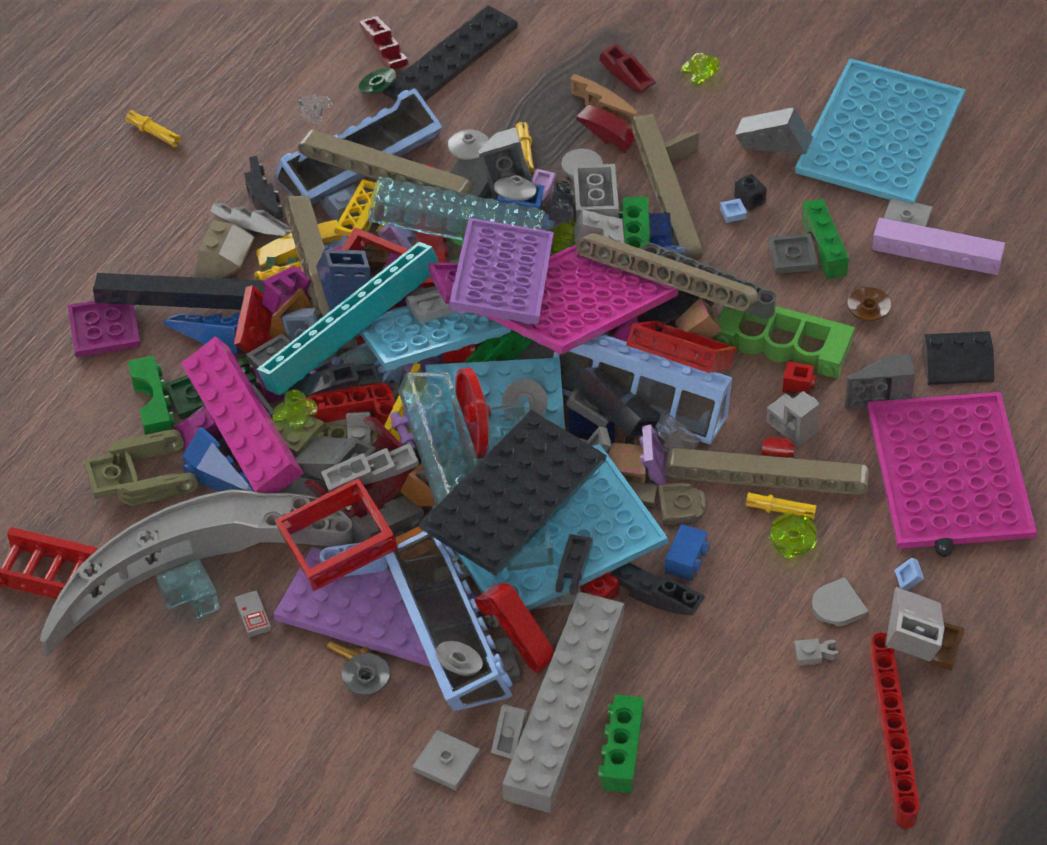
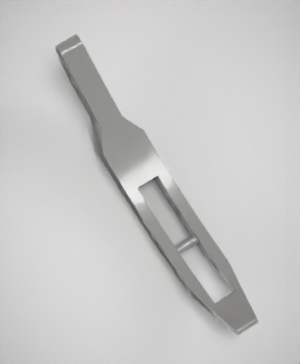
M231 489L180 502L131 525L94 552L71 576L54 603L43 627L40 641L44 655H50L78 625L112 599L156 574L194 560L239 552L260 542L285 543L275 520L318 498L302 494L260 493ZM341 510L291 535L295 543L322 546L352 544L354 540L352 522ZM152 553H155L156 562H153L152 565H149L151 564L153 559ZM92 567H94L95 574L92 577H88L92 573ZM98 586H100V587H99L100 595H97L96 598H93V597H95V595H96V593H97V589H96V588H97Z

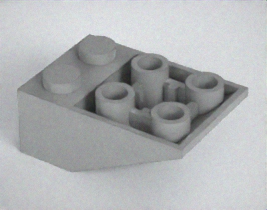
M896 587L885 646L931 661L942 646L944 622L941 603Z

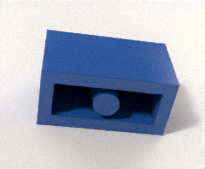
M681 524L665 558V573L691 581L694 574L699 573L701 569L702 556L708 554L710 542H707L708 532Z

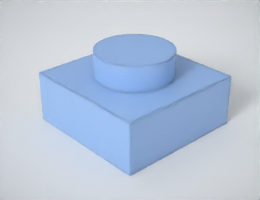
M741 199L720 203V210L726 223L747 218V212Z
M910 558L895 569L900 588L908 591L924 579L919 562L914 558Z

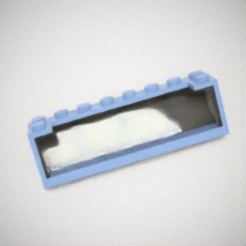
M414 88L409 92L408 90L401 92L394 107L390 109L384 108L377 116L373 118L367 117L360 125L356 127L351 126L342 135L334 136L401 157L437 137L442 129V125ZM297 151L293 154L287 153L280 159L274 179L291 196H309L311 205H313L319 199L339 191L365 175L308 158Z
M422 532L398 544L399 549L385 555V558L445 700L451 709L457 711L512 697L513 695L509 687L513 686L507 672L505 673L503 669L505 666L501 657L493 652L496 645L492 637L485 634V630L488 627L483 617L478 618L477 612L480 610L475 603V599L470 600L468 594L472 593L467 581H462L460 577L464 573L459 563H454L453 558L456 557L453 549L426 532ZM445 641H456L468 645L480 655L482 659L481 670L474 675H461L446 669L436 657L437 646Z

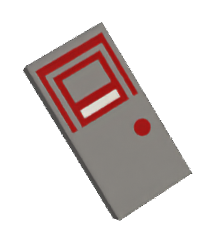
M257 590L234 597L248 637L271 631V625Z

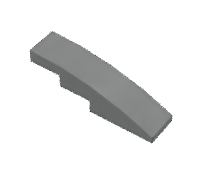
M225 203L213 204L210 210L226 221L238 224L249 230L281 236L291 233L289 226L265 210L251 212L244 206L233 207L232 209Z
M409 443L391 452H388V449L385 448L367 457L362 453L321 473L329 492H332L358 478L363 485L398 475L420 466Z

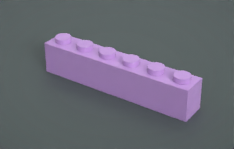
M884 218L878 219L872 244V250L994 275L999 274L1005 242Z

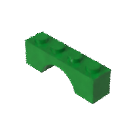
M824 199L803 202L801 220L807 234H813L816 239L820 265L826 279L847 276L849 257Z
M154 355L128 361L134 391L143 392L152 397L146 406L139 409L144 434L148 435L172 430L171 425H175L173 412H168L167 410L171 408L168 395L164 396L163 394L167 390L164 379L160 380L159 378L163 376L160 363L156 364Z

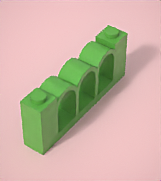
M724 306L718 318L722 331L713 336L712 340L736 347L745 354L753 355L763 351L764 355L774 362H787L793 359L794 363L814 366L813 370L817 369L818 374L838 379L853 344L855 327L777 306L774 316L769 319L760 318L748 312ZM746 320L766 325L763 333L758 336H747L741 332ZM775 328L796 333L794 339L788 344H776L770 340ZM804 336L825 341L822 349L817 352H806L800 348Z

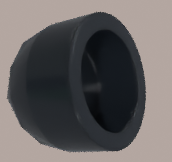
M941 538L934 542L937 554L942 557L949 556L954 549L953 539Z

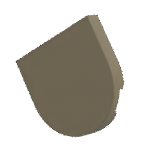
M673 483L658 485L663 525L692 523L700 519L705 513L706 496L701 490L699 491L692 487V484Z

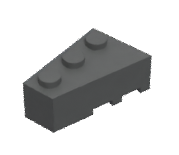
M795 107L742 118L735 133V136L745 150L806 154L813 139Z
M405 495L385 503L384 508L379 510L394 537L419 527L420 522L424 519V510ZM368 512V515L364 517L354 516L351 518L354 544L361 543L380 533Z

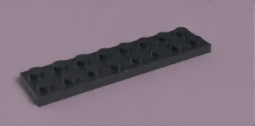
M487 5L398 75L394 82L384 89L383 94L397 102L398 95L405 90L409 92L415 88L422 99L427 101L518 28V21ZM416 95L411 104L413 110L422 105Z

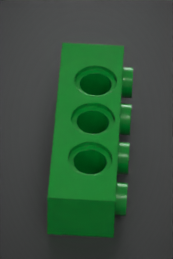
M623 197V206H619V218H623L624 243L641 249L643 245L649 243L648 197ZM625 254L626 260L629 261V257Z
M510 329V333L503 334L501 337L485 340L463 363L515 360L534 340Z
M615 694L614 703L608 706L607 718H611V723L606 724L604 738L608 739L607 745H602L601 759H605L604 765H599L598 780H602V790L632 793L644 712L643 697Z

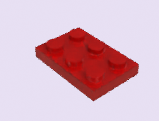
M253 285L245 289L234 345L247 354L273 339L270 335L273 313L262 304L264 294Z

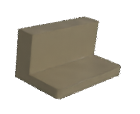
M697 131L689 134L685 133L664 143L671 163L698 151L699 133Z

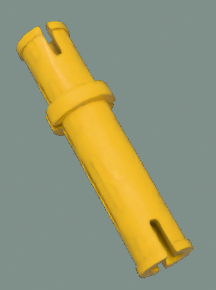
M133 110L129 111L126 116V122L135 125L141 132H147L172 145V147H177V144L181 142L180 135L158 125L148 116L144 117Z
M522 122L516 124V130L532 175L534 173L531 152L532 138L529 135V125L524 122L523 128Z
M748 492L746 507L764 509L768 513L775 511L813 520L817 506L775 498L771 494L764 496Z

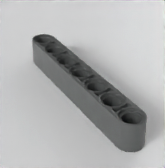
M648 243L642 246V250L754 288L757 291L758 300L753 306L743 311L764 319L774 316L776 294L773 291L659 245ZM644 261L645 266L649 269L648 263ZM664 268L665 274L668 275V270ZM683 274L684 280L688 282L687 276ZM703 281V286L708 289L706 282ZM722 288L723 293L727 296L726 289ZM742 295L743 300L747 303L746 296Z

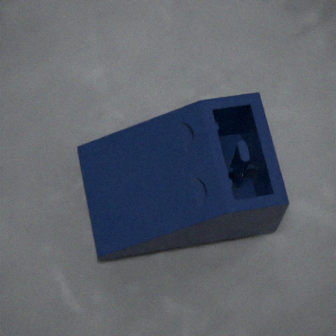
M323 250L316 265L329 311L371 280L370 267L365 251Z

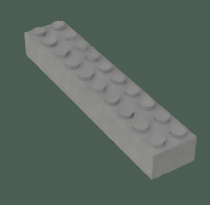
M578 592L503 781V800L551 813L623 624L624 603Z

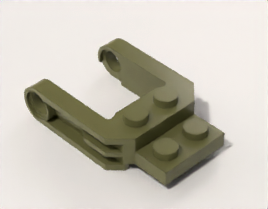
M167 430L114 441L107 455L84 459V466L94 498L116 495L118 501L135 506L194 492L198 488V482L193 473L187 472L177 475L173 473L138 481L132 462L171 454L181 450L184 446L181 433L178 430ZM176 439L173 443H167L169 440ZM185 481H191L188 484L181 485Z

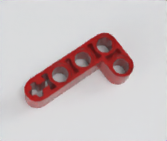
M377 383L310 395L305 400V413L326 423L347 419L346 415L350 412H370L371 415L373 414L385 426L395 401L390 387L384 383Z
M493 584L475 599L477 607L483 614L488 616L495 615L532 671L539 673L551 663L555 652L516 590L510 584Z

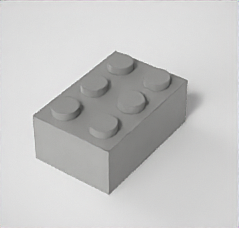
M615 164L573 165L576 222L582 210L619 218Z

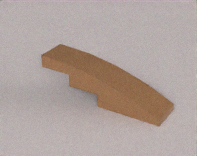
M576 74L571 77V94L585 98V105H591L608 111L631 125V118L637 116V111L625 100L589 79Z

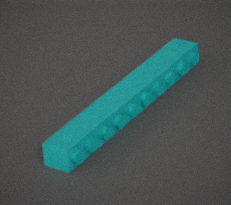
M420 242L415 244L258 367L257 371L266 389L279 396L287 392L297 381L302 380L311 370L320 366L326 358L336 353L345 343L351 341L359 332L369 327L379 316L384 315L388 309L399 303L403 297L417 289L422 282L430 278L431 276L427 271L428 263H439L433 247Z

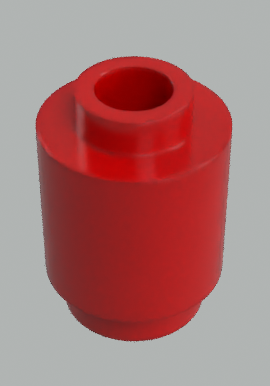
M778 437L763 439L762 456L794 458L795 444H791V439Z

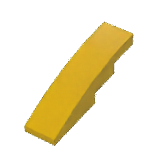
M337 219L317 224L323 244L342 240V235L334 233L338 223ZM292 233L256 250L260 268L266 267L267 257H276L275 264L277 265L287 263L288 258H297V261H299Z

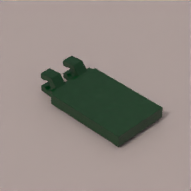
M246 358L238 359L237 361L251 385L254 384L258 388L256 378L253 372L251 373ZM188 375L165 383L181 420L189 417L205 405Z

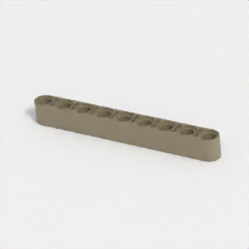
M653 114L632 117V131L672 244L685 247L686 257L700 259L702 257L701 244Z
M309 130L298 145L299 152L308 158L455 205H462L473 190L471 181L464 177L316 130Z
M286 196L284 204L285 213L303 274L311 279L308 292L312 306L316 309L320 320L330 312L316 269V265L325 248L309 196ZM350 341L345 343L340 348H348L350 345Z
M590 233L576 242V250L583 257L739 311L748 309L758 300L757 291L750 286L596 233ZM587 241L590 243L591 248L588 247ZM606 248L609 249L610 255L607 253ZM625 254L629 257V261L626 260ZM644 261L648 263L649 269L645 266ZM664 268L668 270V275L665 274ZM683 274L687 276L688 282L684 280ZM703 281L706 282L708 289L703 286ZM722 288L726 289L727 296L723 293ZM742 295L746 296L747 303L743 300Z
M680 448L670 449L666 456L665 474L674 479L854 495L865 494L869 487V468L861 464Z

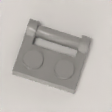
M438 289L418 296L410 295L405 298L407 307L421 324L456 313L455 310L449 309V304H445Z

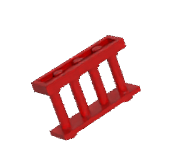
M10 527L7 536L11 550L0 568V587H8L57 599L66 585L54 581L62 563L67 561L76 564L67 580L68 582L74 572L97 551V547ZM20 551L33 553L23 573L10 571ZM41 557L54 558L44 579L32 576Z

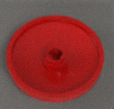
M470 367L458 369L455 377V406L458 426L468 456L472 460L483 459L488 449L491 410L489 404L486 403L483 389L473 369Z

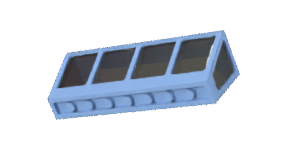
M604 334L564 354L554 352L553 358H560L562 394L571 396L576 388L574 384L583 369L598 367L662 414L664 418L658 425L660 428L711 445L728 418L732 377L717 372L707 373L626 346L627 342Z

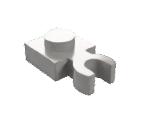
M818 639L794 641L798 666L822 664V658L824 657L828 660L837 659L838 650H829L835 648L836 641L827 640L823 644H819Z

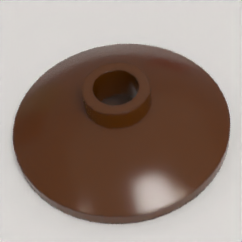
M864 287L850 294L847 305L849 311L855 317L866 321H875L884 318L890 312L891 300L885 292L877 288Z

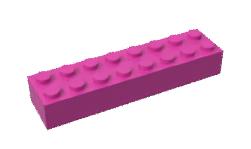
M215 336L181 363L255 492L279 493L304 474L232 351L225 343Z

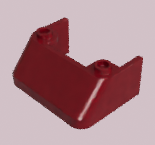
M365 417L363 419L378 435L372 443V446L376 447V452L385 448L388 449V452H391L403 446L375 417ZM415 468L363 485L378 510L383 509L384 504L390 502L403 487L408 475ZM307 480L304 483L318 498L330 493L329 490L326 492L316 481ZM361 500L341 509L351 522V518L354 516L361 518L368 515Z

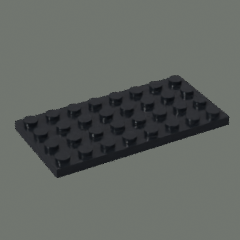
M530 410L420 522L419 529L497 577L606 461L607 455L533 410Z

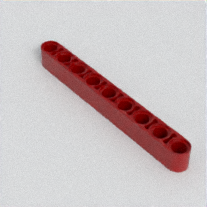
M878 632L871 637L869 659L894 818L898 826L908 829L917 823L920 804L894 648L885 646L887 633Z

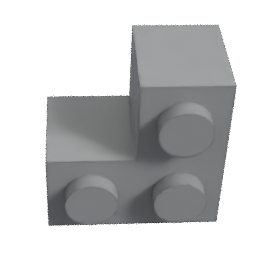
M582 210L574 226L575 242L590 233H596L624 243L622 219ZM606 248L607 253L610 255L609 249Z
M804 391L795 398L784 394L767 407L766 422L787 439H791V442L799 447L817 433L820 403Z

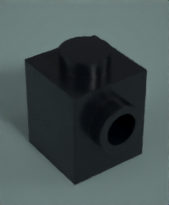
M752 173L735 181L734 197L741 199L743 206L748 211L766 203L767 188Z

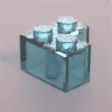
M200 559L155 576L159 595L167 610L190 601L198 618L220 609L217 591Z

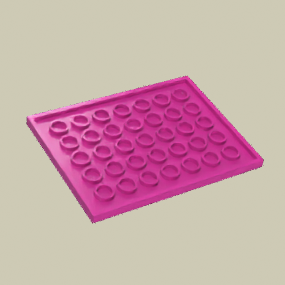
M575 244L549 257L538 324H524L521 321H506L497 317H487L508 329L520 333L524 337L536 341L540 345L554 350L556 353L564 354L678 296L679 290L583 257L577 252Z
M1001 392L867 403V411L897 549L935 546V540L941 538L953 539V545L1036 538L1037 531Z

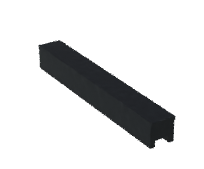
M97 273L92 289L95 303L241 310L246 287L253 285L264 294L265 286L263 280Z

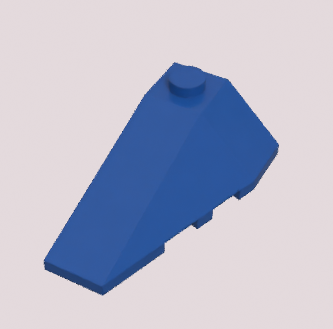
M215 313L203 318L202 314H175L163 320L164 325L203 344L208 343L216 336L230 348L233 355H238L242 351L234 345L240 313H234L233 317H222V313Z
M200 427L183 454L184 472L195 474L200 484L218 492L231 489L254 491L246 475L243 472L238 473L233 459L230 456L225 458L218 448L221 445L203 427Z

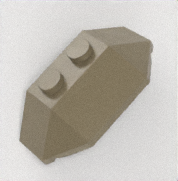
M213 220L199 248L194 277L227 279L241 270L254 242V236L246 228L238 224Z

